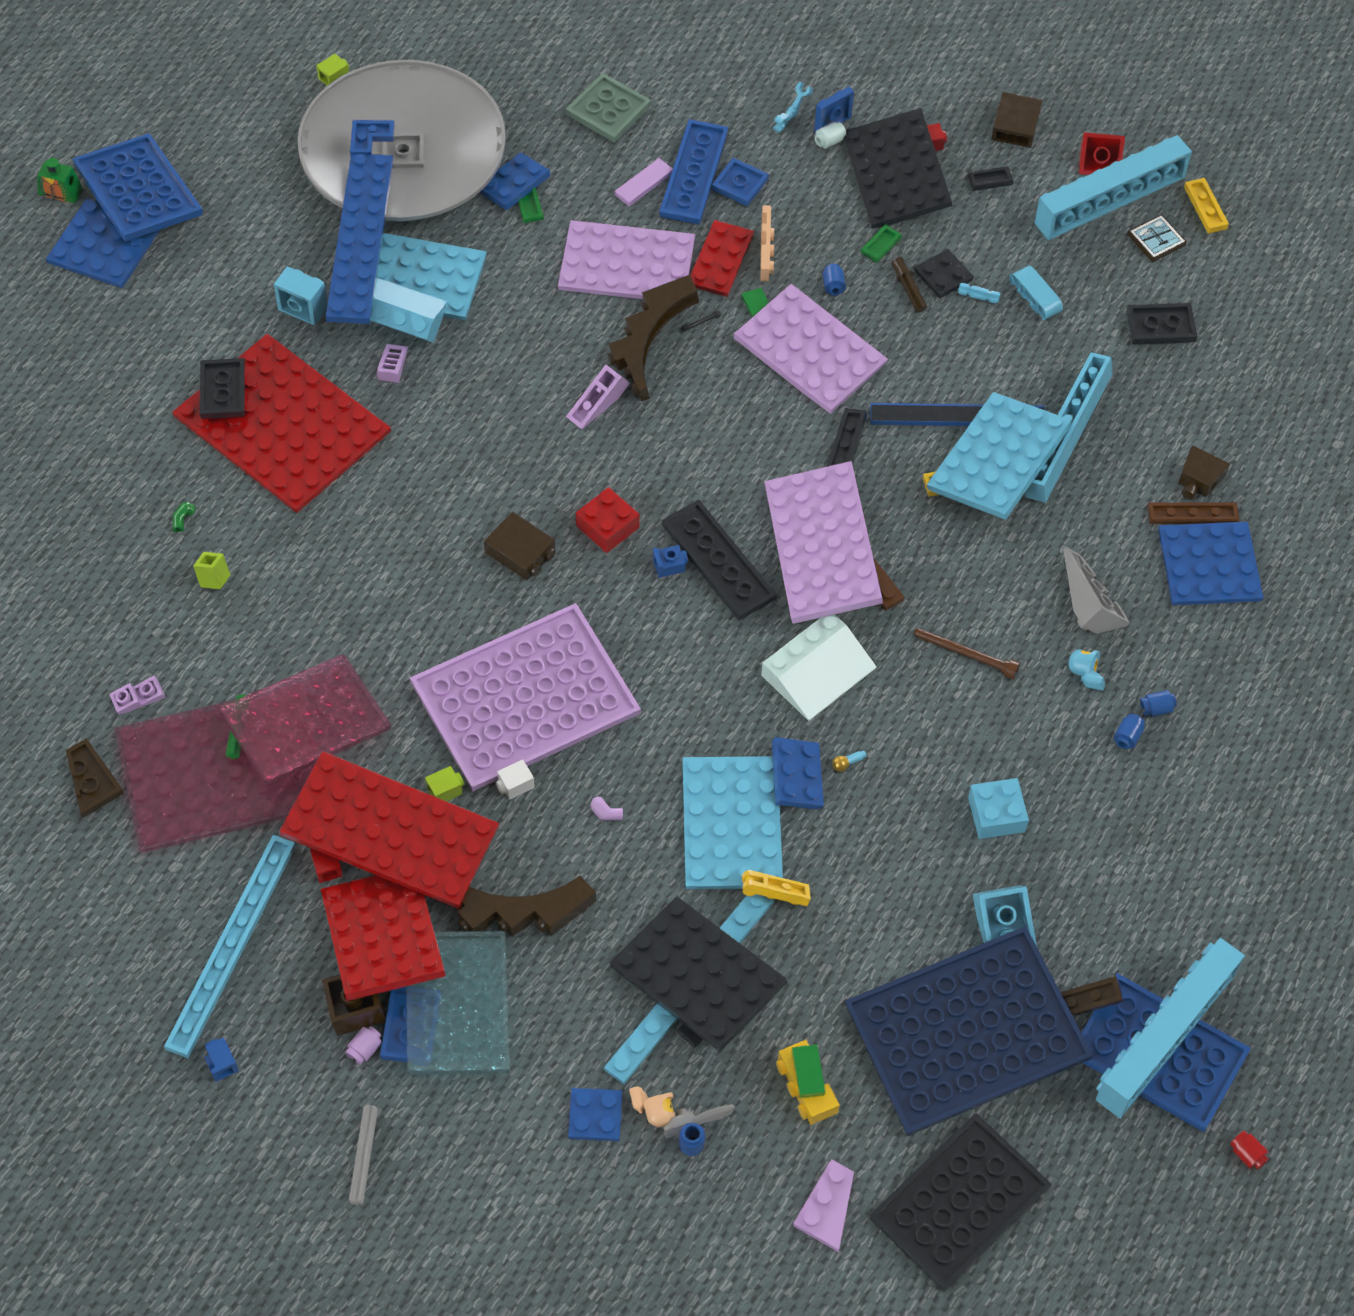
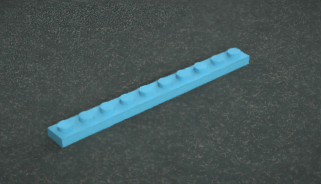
M275 835L270 839L164 1045L165 1050L189 1059L296 848L295 842Z
M758 894L746 896L720 929L741 943L771 907L774 899ZM656 1004L606 1064L604 1071L622 1084H625L678 1019Z

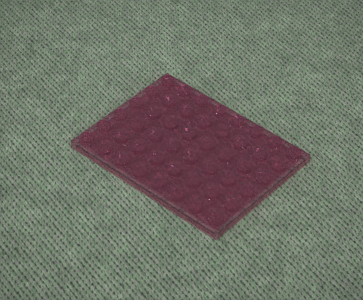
M301 684L249 696L250 703L240 757L235 760L226 757V749L236 700L115 728L140 854L287 818L318 760Z

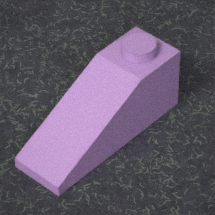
M605 365L566 417L583 429L616 402L630 382Z

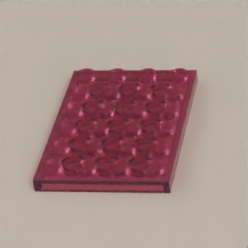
M344 654L219 707L220 715L265 785L315 764L322 751L335 755L391 728L390 722Z

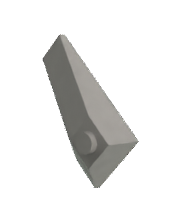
M1066 547L1063 551L1073 610L1078 618V625L1083 630H1090L1096 634L1128 626L1130 622L1117 602L1114 601L1112 603L1104 595L1109 591L1094 579L1096 574L1083 557Z

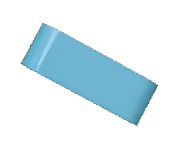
M1029 265L1010 275V283L1018 288L1019 294L1030 302L1029 305L1036 313L1042 316V320H1046L1063 310L1060 298L1032 266Z

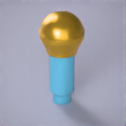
M863 750L848 756H837L833 759L832 766L837 772H843L849 765L863 760L866 757V753Z

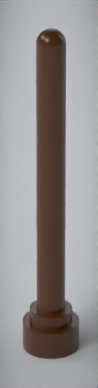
M917 628L914 631L916 637L1000 669L1001 673L1005 674V677L1012 680L1015 678V672L1019 670L1020 662L1015 660L1002 661L923 629Z

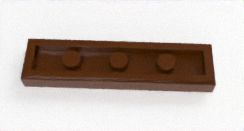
M1148 502L1147 504L1149 524L1239 522L1237 502Z

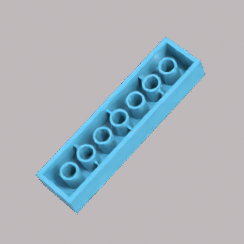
M1176 135L1170 139L1163 140L1159 144L1149 146L1139 153L1131 154L1128 158L1119 162L1116 161L1108 167L1098 169L1086 177H1080L1075 182L1063 185L1055 191L1045 193L1039 198L1035 225L1050 240L1185 178L1192 151Z
M1219 938L1215 944L1209 943L1203 951L1200 961L1196 960L1192 964L1186 978L1182 977L1173 990L1175 991L1172 995H1167L1162 1001L1157 1014L1153 1013L1148 1018L1143 1031H1138L1134 1035L1127 1051L1123 1049L1116 1058L1113 1068H1108L1100 1078L1101 1082L1096 1088L1099 1091L1096 1101L1118 1118H1122L1235 977L1245 955L1222 938Z

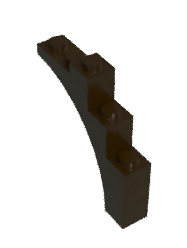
M690 274L642 292L643 301L640 304L643 311L625 318L627 327H624V331L627 337L609 343L610 353H607L610 364L616 365L618 371L623 370L627 379L631 378L633 383L630 386L634 396L639 395L641 401L650 399L644 370L646 357L652 342L660 330L672 318L683 310L699 303L698 292Z
M578 876L564 886L531 896H501L469 887L459 909H455L458 911L459 927L465 934L470 932L474 938L495 921L503 933L509 932L512 937L534 920L537 928L542 933L547 931L552 936L596 902V892L581 876Z

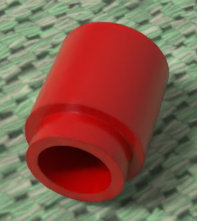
M1245 1130L1230 1143L1234 1148L1233 1152L1249 1169L1256 1167L1258 1170L1269 1160L1266 1157L1269 1151L1252 1134H1248Z

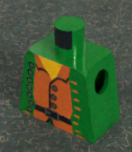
M49 158L47 161H44L37 175L38 195L75 204L83 187L74 169L71 166L60 164L56 158Z

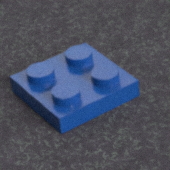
M850 87L837 91L831 97L823 99L817 104L815 132L833 122L843 123L852 117L854 91Z
M732 158L712 184V190L748 207L768 181L769 174Z
M572 1088L568 1139L620 1141L622 1090Z

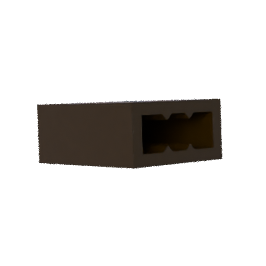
M1002 92L991 140L1031 148L1042 100Z
M513 511L484 541L486 554L525 580H528L531 576H536L540 572L542 564L546 560L550 561L556 553L554 538Z

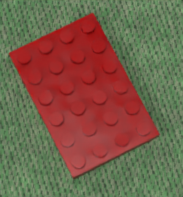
M377 875L321 889L346 1001L446 977L423 894Z

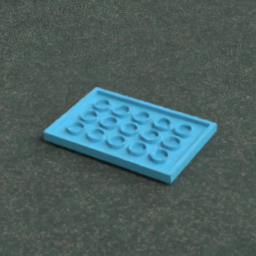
M383 233L377 278L446 301L448 304L443 317L466 321L487 253L482 250Z
M993 392L927 483V488L934 493L1006 520L1071 427V420Z
M773 756L683 757L686 889H743L742 874L747 870L783 878L780 805H776Z

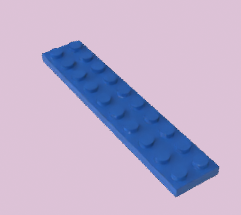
M351 155L326 311L327 322L370 324L394 162L393 155Z

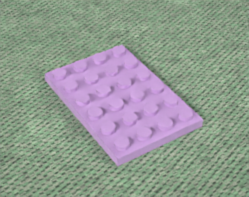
M571 220L558 290L643 299L642 292L689 275L695 234Z
M792 284L734 333L736 341L830 414L882 368L888 360Z

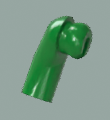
M183 502L172 515L173 532L184 531V518L186 515L192 516L195 513L194 504Z

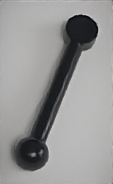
M715 310L713 314L689 325L684 324L680 329L682 332H685L710 319L719 318L721 313Z

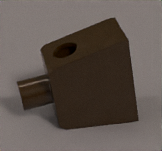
M1192 445L1178 484L1184 486L1182 495L1189 500L1193 499L1197 493L1207 497L1225 478L1230 463Z

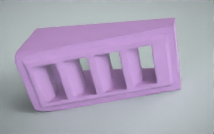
M386 344L377 369L378 380L399 383L408 350L407 346ZM390 350L401 351V354L390 352ZM388 356L399 357V359L388 358Z

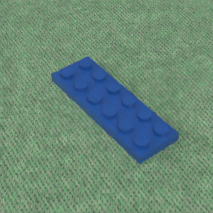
M688 120L659 211V217L700 225L729 127Z

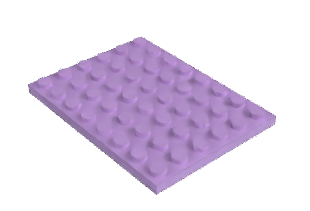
M576 603L410 677L413 688L472 792L497 781V771L522 759L529 766L641 714V708Z

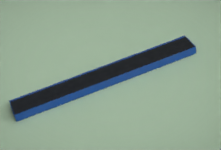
M870 403L871 425L969 426L984 405ZM1031 405L1045 410V405Z

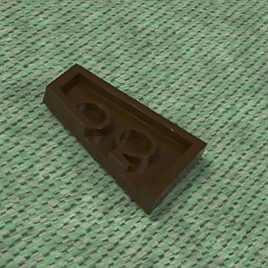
M87 738L66 750L82 818L124 794L123 789Z

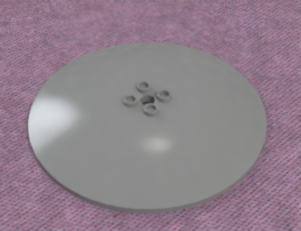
M419 60L379 62L358 68L339 77L324 88L311 102L302 118L298 133V152L306 176L317 191L326 199L343 208L351 158L352 120H394V142H373L372 154L393 155L394 160L385 221H409L429 218L453 210L476 196L497 172L503 159L506 142L505 125L499 107L492 96L480 84L453 68ZM402 149L408 150L406 153L398 152Z

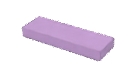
M658 158L615 190V196L626 205L631 206L671 176L673 168Z

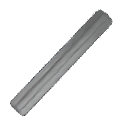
M365 1105L363 1107L349 1202L353 1205H362L364 1202L378 1112L377 1107L374 1105Z

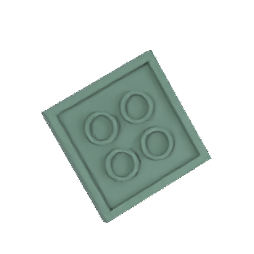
M602 73L566 108V115L615 143L650 108L651 100Z

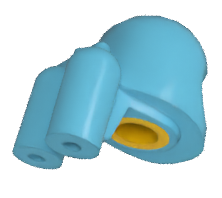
M1082 649L1075 650L1071 654L1068 663L1072 673L1081 676V681H1083L1087 688L1103 691L1105 688L1104 677L1096 672L1100 651L1087 652Z

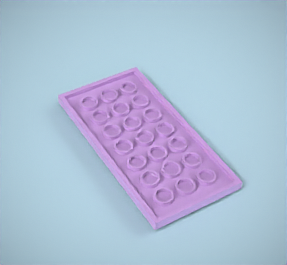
M852 461L765 481L792 623L882 604V595Z

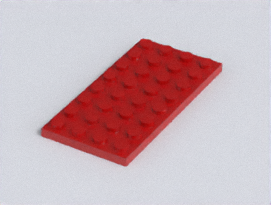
M322 751L279 832L280 836L459 909L499 828V823Z

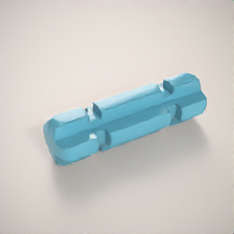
M961 283L958 289V293L961 295H969V297L983 301L989 300V302L997 304L1000 298L999 292H989L988 289L977 286L971 287L970 284Z

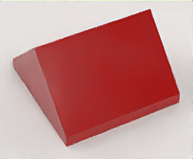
M1084 132L1079 155V174L1090 175L1098 169H1103L1116 161H1121L1123 158L1125 136Z

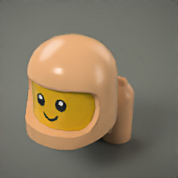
M633 1087L629 1089L633 1108L639 1111V1113H643L645 1110L647 1119L653 1126L664 1127L675 1117L671 1099L674 1098L672 1092L648 1098L642 1088Z

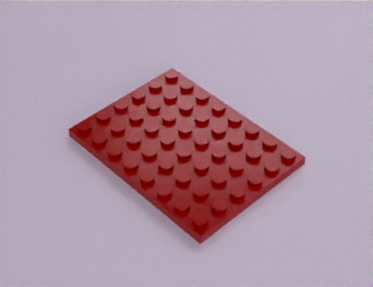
M266 334L238 357L245 359L244 417L201 419L200 389L172 412L174 417L296 513L391 432L390 426L269 334Z

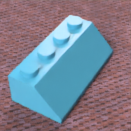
M377 278L370 321L433 343L448 302Z

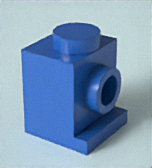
M679 545L660 550L653 548V562L659 578L685 572V564H688V557L685 550H680Z
M224 1038L211 1040L205 1045L208 1055L204 1058L215 1082L239 1071Z

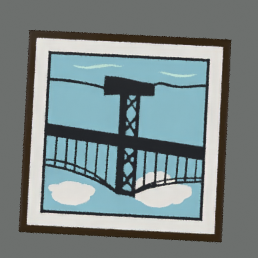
M1162 214L1129 230L1127 234L1152 263L1187 244V241Z

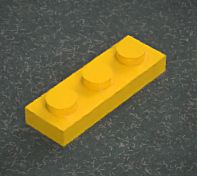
M1201 178L1185 182L1184 189L1207 233L1226 230L1229 223L1206 179Z

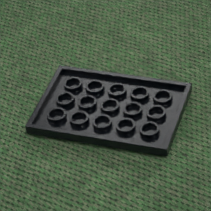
M921 108L846 130L844 140L872 229L953 206Z
M678 896L610 961L612 969L719 1052L787 984V978Z
M975 1113L869 1215V1219L945 1293L1051 1188L1052 1184L982 1117Z

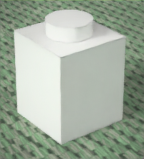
M523 759L497 771L498 781L496 786L501 795L506 794L509 800L535 788L534 777Z

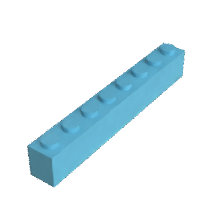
M1090 353L1058 413L1059 416L1071 420V427L1026 490L1025 497L1045 503L1048 500L1112 377L1111 357Z

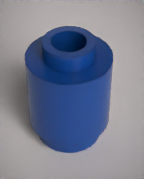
M838 264L827 265L822 274L825 292L837 296L846 289L844 272Z
M1168 690L1147 694L1144 698H1140V706L1142 709H1145L1143 712L1144 716L1156 717L1173 713L1174 707L1177 706L1175 695L1173 693L1170 694Z
M1128 714L1127 717H1124L1114 734L1116 744L1122 749L1134 748L1145 729L1144 720L1136 714Z
M688 1123L681 1128L679 1133L680 1150L688 1156L700 1154L705 1145L704 1129L696 1123Z

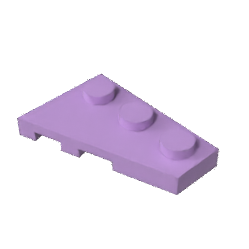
M831 1159L793 1223V1226L837 1252H839L854 1172Z

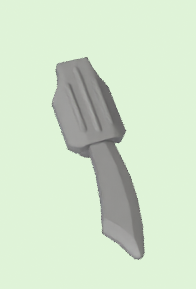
M726 1105L713 1108L696 1116L693 1112H687L685 1108L678 1110V1116L673 1117L663 1127L665 1137L670 1138L679 1135L681 1128L688 1123L700 1125L723 1119L735 1106Z

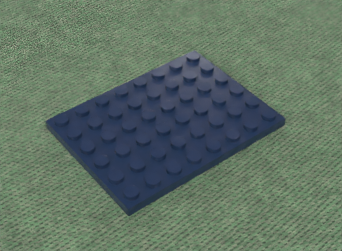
M1026 926L845 1000V1006L907 1136L1079 1065L1093 1057Z

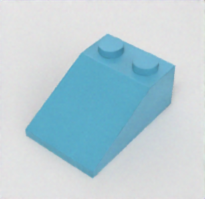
M1018 885L973 893L976 917L984 943L1026 926L1036 944L1026 886Z

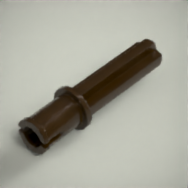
M903 257L894 258L891 265L897 274L898 282L902 283L914 309L918 312H923L927 309V305L912 277V271L906 266Z

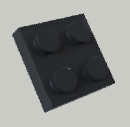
M949 249L914 268L917 275L939 299L958 289L961 283L967 284L973 281L974 278Z

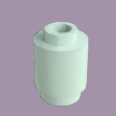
M833 122L818 129L815 136L816 144L827 149L841 142L844 136H846L845 127L840 122Z

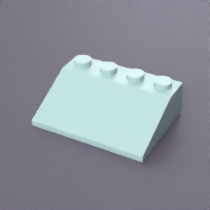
M834 614L819 618L762 663L761 676L810 721L876 669V665L847 625Z

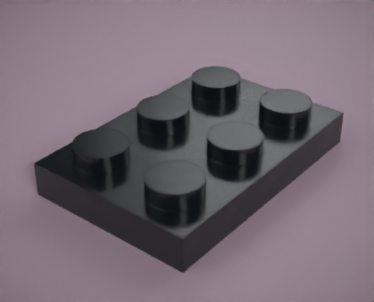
M1191 303L1127 305L1126 312L1132 344L1196 342L1198 336Z
M245 359L200 360V418L244 417Z

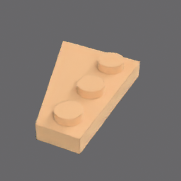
M764 205L761 224L760 281H769V274L774 273V261H770V257H774V245H770V241H774V228H771V206Z

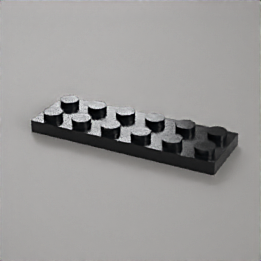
M700 500L662 520V526L679 545L681 550L686 551L689 560L738 621L776 600L777 594Z

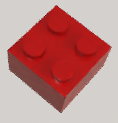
M608 487L576 512V527L604 552L608 553L640 528V514Z

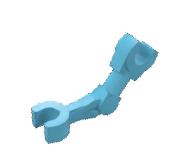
M798 82L796 85L798 95L785 114L782 113L775 118L774 122L777 124L773 127V130L780 133L786 127L788 121L798 114L803 98L812 94V87L808 86L807 90L803 92L802 87L804 83Z

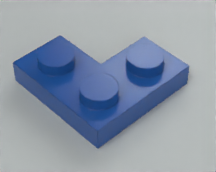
M352 120L350 155H371L373 142H394V120Z

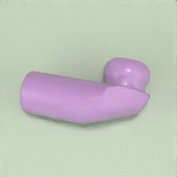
M602 797L592 799L591 809L600 820H623V808H610Z

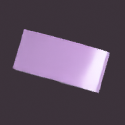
M155 676L134 687L129 683L109 694L118 714L127 713L166 698Z

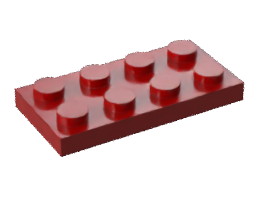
M714 220L690 275L695 287L728 297L754 236V231Z

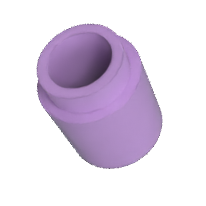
M371 1026L368 1029L362 1027L347 1045L348 1049L345 1053L351 1059L355 1058L356 1063L359 1065L364 1061L367 1062L382 1044L380 1040L381 1034Z

